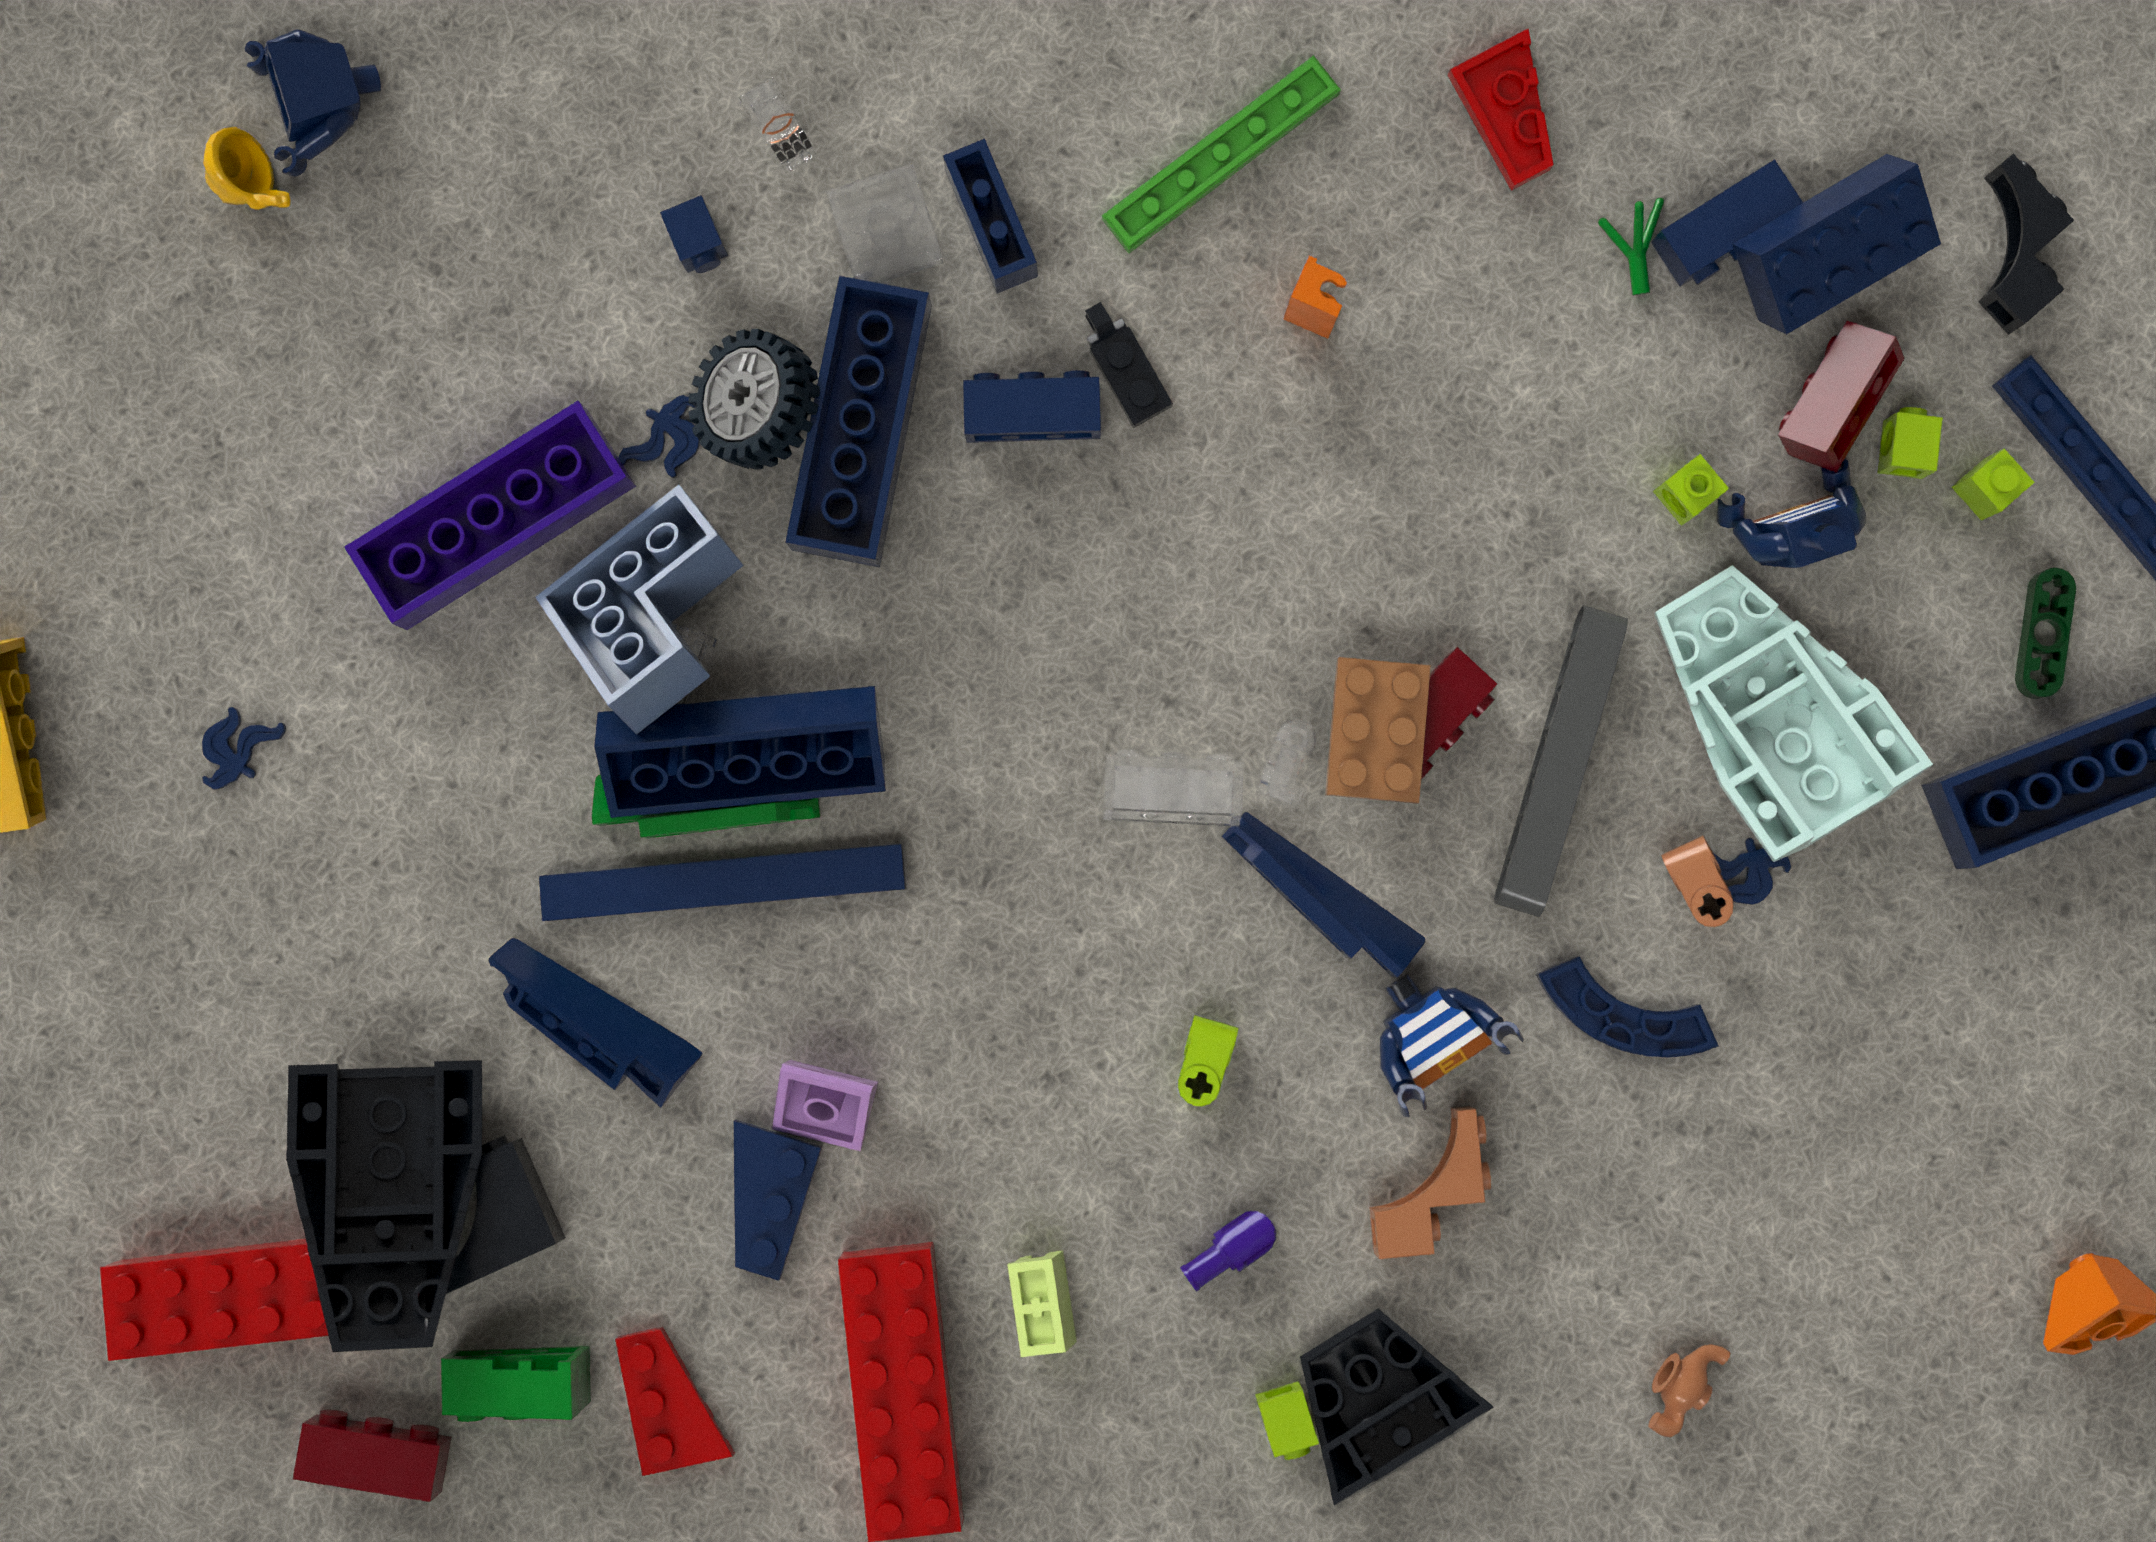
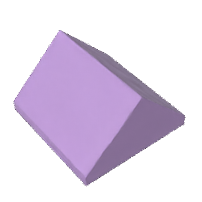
M789 1060L783 1063L780 1069L772 1129L861 1151L878 1082Z

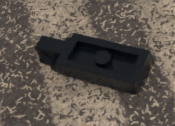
M1101 302L1085 310L1087 314L1085 317L1094 331V334L1086 337L1090 345V353L1132 427L1135 428L1173 406L1171 399L1130 327L1126 326L1123 319L1112 322Z

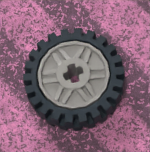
M743 329L736 331V337L728 335L723 338L724 348L715 345L709 351L713 360L703 359L699 365L704 374L703 377L694 376L691 384L699 389L698 393H689L688 403L697 407L689 411V420L696 424L692 431L695 437L701 439L699 441L700 445L710 451L709 453L726 462L747 469L759 470L763 469L764 466L773 467L778 465V458L786 460L792 455L789 445L799 448L805 441L799 433L801 430L810 432L813 423L806 419L808 414L817 415L819 405L812 402L811 398L820 396V388L812 383L818 379L817 372L810 367L812 361L809 356L803 353L802 349L770 332L760 329H751L750 332Z

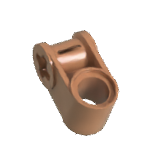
M1702 835L1661 855L1675 886L1682 893L1694 918L1702 925L1708 927H1717L1726 923L1733 913L1734 902L1721 875L1720 866L1705 837ZM1711 893L1714 899L1722 897L1725 900L1720 905V915L1714 916L1710 910L1705 912L1700 910L1705 901V894Z

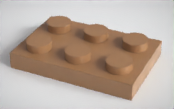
M1345 657L1337 658L1325 796L1419 803L1431 665Z

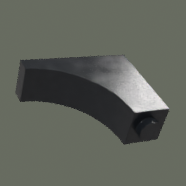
M506 1135L482 1145L483 1155L481 1156L475 1179L477 1191L475 1219L464 1247L455 1258L446 1294L553 1246L566 1238L522 1138L509 1143Z

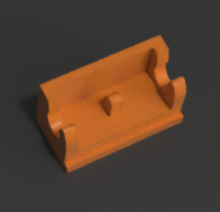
M1309 255L1290 297L1283 319L1328 339L1342 305L1332 295L1321 291L1320 287L1326 282H1331L1336 287L1345 288L1347 282L1341 274L1317 264V258Z

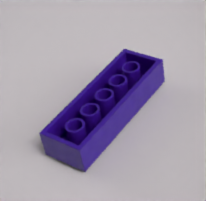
M577 400L347 544L344 548L390 622L400 628L409 630L632 490L636 485L590 412Z

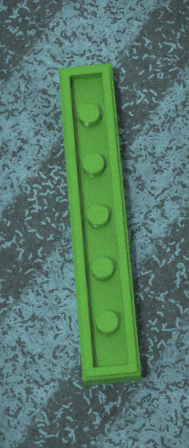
M1313 55L1102 215L1103 222L1128 254H1130L1340 95L1341 89Z

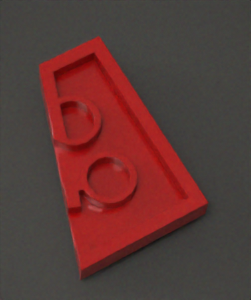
M1529 28L1451 68L1447 75L1511 191L1550 171L1554 165L1545 114L1541 110L1537 89L1539 84L1536 67H1533Z
M659 1327L618 1336L615 1342L642 1476L733 1457L735 1454L729 1441L724 1438L709 1406L701 1398L689 1377V1371L665 1329Z

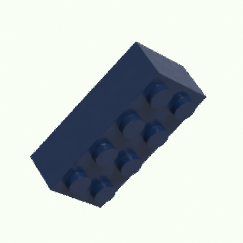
M1885 154L1732 245L1758 320L1787 335L1939 246L1941 241L1918 164Z

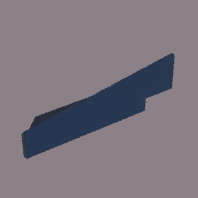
M511 938L488 960L490 966L495 967L505 975L509 984L503 992L508 1007L613 1090H616L628 1077L661 1108L702 1056V1052L685 1039L517 938Z

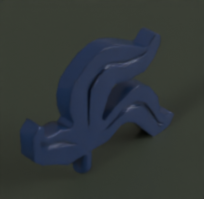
M685 395L676 397L663 405L659 413L653 409H647L646 416L654 420L651 427V437L649 441L641 445L623 448L619 454L621 463L625 465L627 461L632 459L649 462L660 458L664 452V433L667 432L674 440L675 446L667 454L664 460V467L667 474L675 478L677 476L675 469L696 455L700 444V439L695 437L692 431L694 425L687 420L680 419L688 407L697 408L688 403L689 397Z
M229 707V716L208 728L203 736V755L211 763L220 765V768L216 770L212 778L202 777L203 783L214 790H218L237 781L241 774L248 778H254L256 772L247 766L252 757L253 747L261 742L282 739L286 732L285 724L278 723L277 727L274 728L264 725H250L242 729L238 738L237 753H235L229 744V739L241 725V716L236 708Z
M1747 838L1745 840L1747 853L1739 854L1732 861L1723 860L1715 854L1714 856L1720 866L1721 875L1724 880L1733 879L1747 867L1744 884L1727 887L1732 895L1733 902L1753 905L1763 901L1773 889V880L1767 870L1768 867L1775 868L1781 866L1785 873H1789L1791 865L1788 856L1773 862L1764 848L1757 850L1754 840ZM1722 897L1717 899L1718 905L1725 902Z

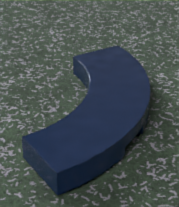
M1576 956L1536 974L1542 988L1552 1003L1571 1023L1590 1037L1612 1048L1643 1056L1668 1058L1702 1053L1719 1047L1700 1004L1671 1011H1650L1630 1006L1619 1001L1602 988L1588 972L1580 956Z

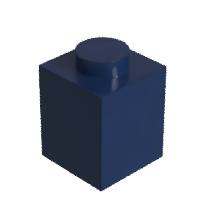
M702 195L660 212L678 257L687 273L694 270L696 273L711 271L721 264L720 259L728 256Z

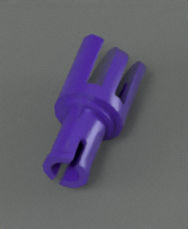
M1247 1211L1213 1233L1215 1236L1212 1240L1214 1245L1180 1268L1196 1292L1229 1268L1232 1271L1237 1269L1241 1272L1264 1256L1273 1247L1276 1241V1229L1273 1222L1263 1213Z

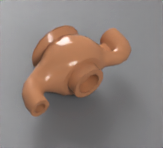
M1709 1344L1699 1347L1683 1359H1680L1677 1353L1671 1354L1666 1358L1652 1383V1392L1661 1394V1398L1665 1403V1410L1663 1413L1656 1412L1651 1417L1648 1427L1664 1437L1671 1438L1678 1434L1683 1427L1685 1413L1692 1407L1696 1410L1702 1409L1711 1397L1712 1386L1707 1384V1364L1714 1361L1724 1365L1730 1357V1351L1721 1346Z

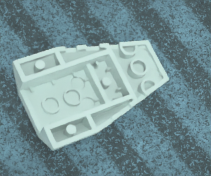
M1732 565L1656 611L1655 617L1719 785L1769 857L1775 862L1805 849L1879 804L1931 767L1933 763L1877 687L1866 678L1862 680L1846 666L1847 662L1833 650L1829 652L1809 635L1811 631L1798 620L1794 622L1778 608V603Z

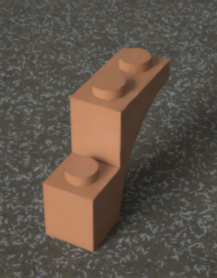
M1470 1106L1451 1108V1128L1444 1154L1432 1174L1418 1188L1394 1202L1369 1207L1373 1250L1379 1259L1435 1254L1434 1241H1440L1441 1232L1438 1214H1431L1430 1207L1485 1202L1484 1190L1491 1189V1175L1488 1162H1481L1480 1144H1486V1126L1483 1116H1477L1476 1109Z

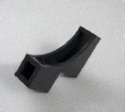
M2014 153L1984 178L1993 189L2001 204L2007 228V247L1998 277L1989 291L1978 301L2008 335L2026 324L2064 290L2063 286L2058 282L2055 271L2048 264L2040 262L2034 255L2074 221L2067 213L2065 203L2058 196L2050 194L2037 180L2035 170L2027 162L2019 160Z

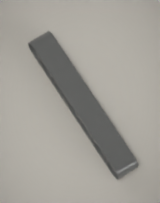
M1582 605L1577 614L1496 888L1494 903L1537 917H1540L1544 911L1625 638L1628 618Z

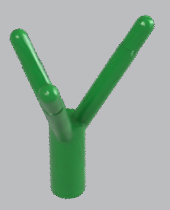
M1663 198L1655 200L1644 232V204L1641 201L1635 203L1633 249L1606 218H1600L1598 221L1600 227L1628 258L1632 296L1650 293L1646 252L1664 204Z

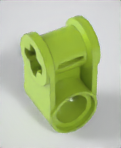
M1194 1015L1183 1054L1185 1058L1178 1079L1180 1096L1187 1103L1202 1107L1209 1105L1217 1098L1225 1069L1228 1067L1233 1053L1238 1027ZM1198 1072H1203L1206 1074L1205 1082L1212 1084L1209 1093L1202 1092L1199 1099H1195L1192 1097V1089L1186 1087V1081L1188 1078L1195 1079Z

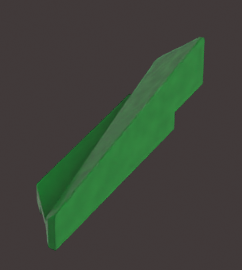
M598 775L595 779L592 824L606 826L639 822L641 838L649 839L821 818L818 798L611 818L601 775Z

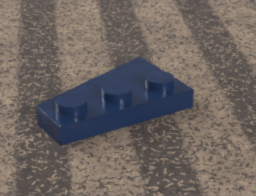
M734 1120L735 1267L779 1281L782 1277L822 1146Z

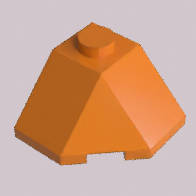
M2093 1253L2079 1256L2070 1262V1269L2055 1279L2043 1344L2048 1352L2075 1355L2092 1349L2089 1339L2102 1341L2115 1336L2117 1341L2134 1336L2156 1322V1293L2118 1259L2098 1256Z

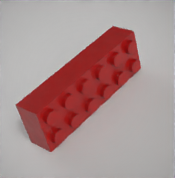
M306 1239L123 1259L100 1267L108 1361L328 1336Z
M934 1242L843 1252L838 1258L868 1542L962 1532L964 1512Z

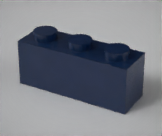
M985 138L943 155L945 172L996 293L998 294L1037 278V261Z
M1774 159L1662 229L1652 240L1651 244L1680 287L1692 279L1699 285L1721 270L1717 263L1730 255L1734 262L1737 261L1733 243L1803 203V201Z
M1067 371L1063 373V378H1045V373L1022 372L1018 374V379H1000V375L996 373H978L973 375V380H963L964 435L966 443L1101 439L1099 377H1090V372Z

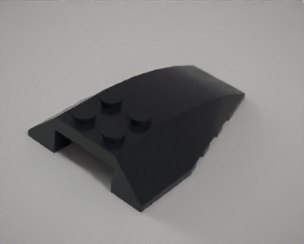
M482 1060L434 1061V1067L340 1069L338 1064L288 1065L286 1161L293 1183L297 1207L305 1233L309 1257L333 1353L433 1347L482 1156Z

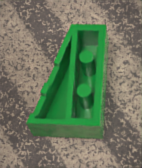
M590 1346L451 1351L441 1358L442 1415L457 1416V1421L460 1422L479 1421L486 1417H503L505 1420H523L528 1418L572 1420L591 1402Z

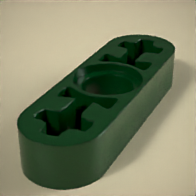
M2049 568L2035 574L2029 581L2015 683L2018 690L2024 696L2032 699L2054 695L2060 690L2064 681L2076 596V583L2073 576L2062 568ZM2054 579V586L2061 588V594L2052 597L2050 610L2058 609L2059 614L2054 612L2038 613V608L2048 607L2050 601V592L2043 590L2042 585ZM2040 621L2049 622L2056 631L2055 641L2050 646L2040 644L2035 638L2034 630ZM2032 652L2039 655L2052 653L2053 659L2042 660L2041 674L2048 676L2049 681L2047 684L2040 685L2037 689V681L2030 679V673L2039 670L2041 657L2033 658Z

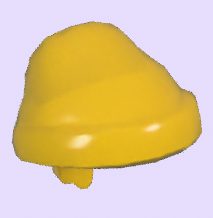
M237 127L222 128L210 135L206 143L203 159L205 180L210 189L220 197L223 203L231 205L248 204L251 209L255 210L268 206L278 208L290 206L291 199L288 192L273 190L274 173L270 159L264 148L253 136Z

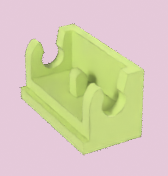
M1063 1250L1045 1254V1256L1032 1258L1031 1255L1024 1256L1015 1262L1008 1263L1021 1357L1068 1351L1077 1340Z

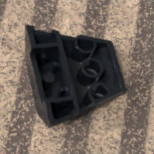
M1379 1308L1300 1356L1334 1506L1378 1483L1451 1438L1494 1408V1406L1477 1394Z

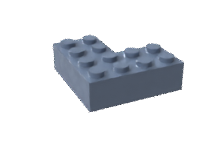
M678 484L535 598L606 704L638 734L710 677L672 622L744 565L703 512Z

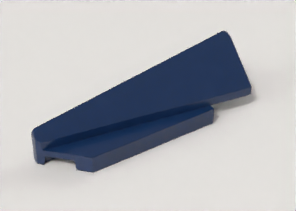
M1248 812L1243 813L1221 836L1346 958L1351 959L1363 948L1391 977L1397 978L1424 945L1425 937Z

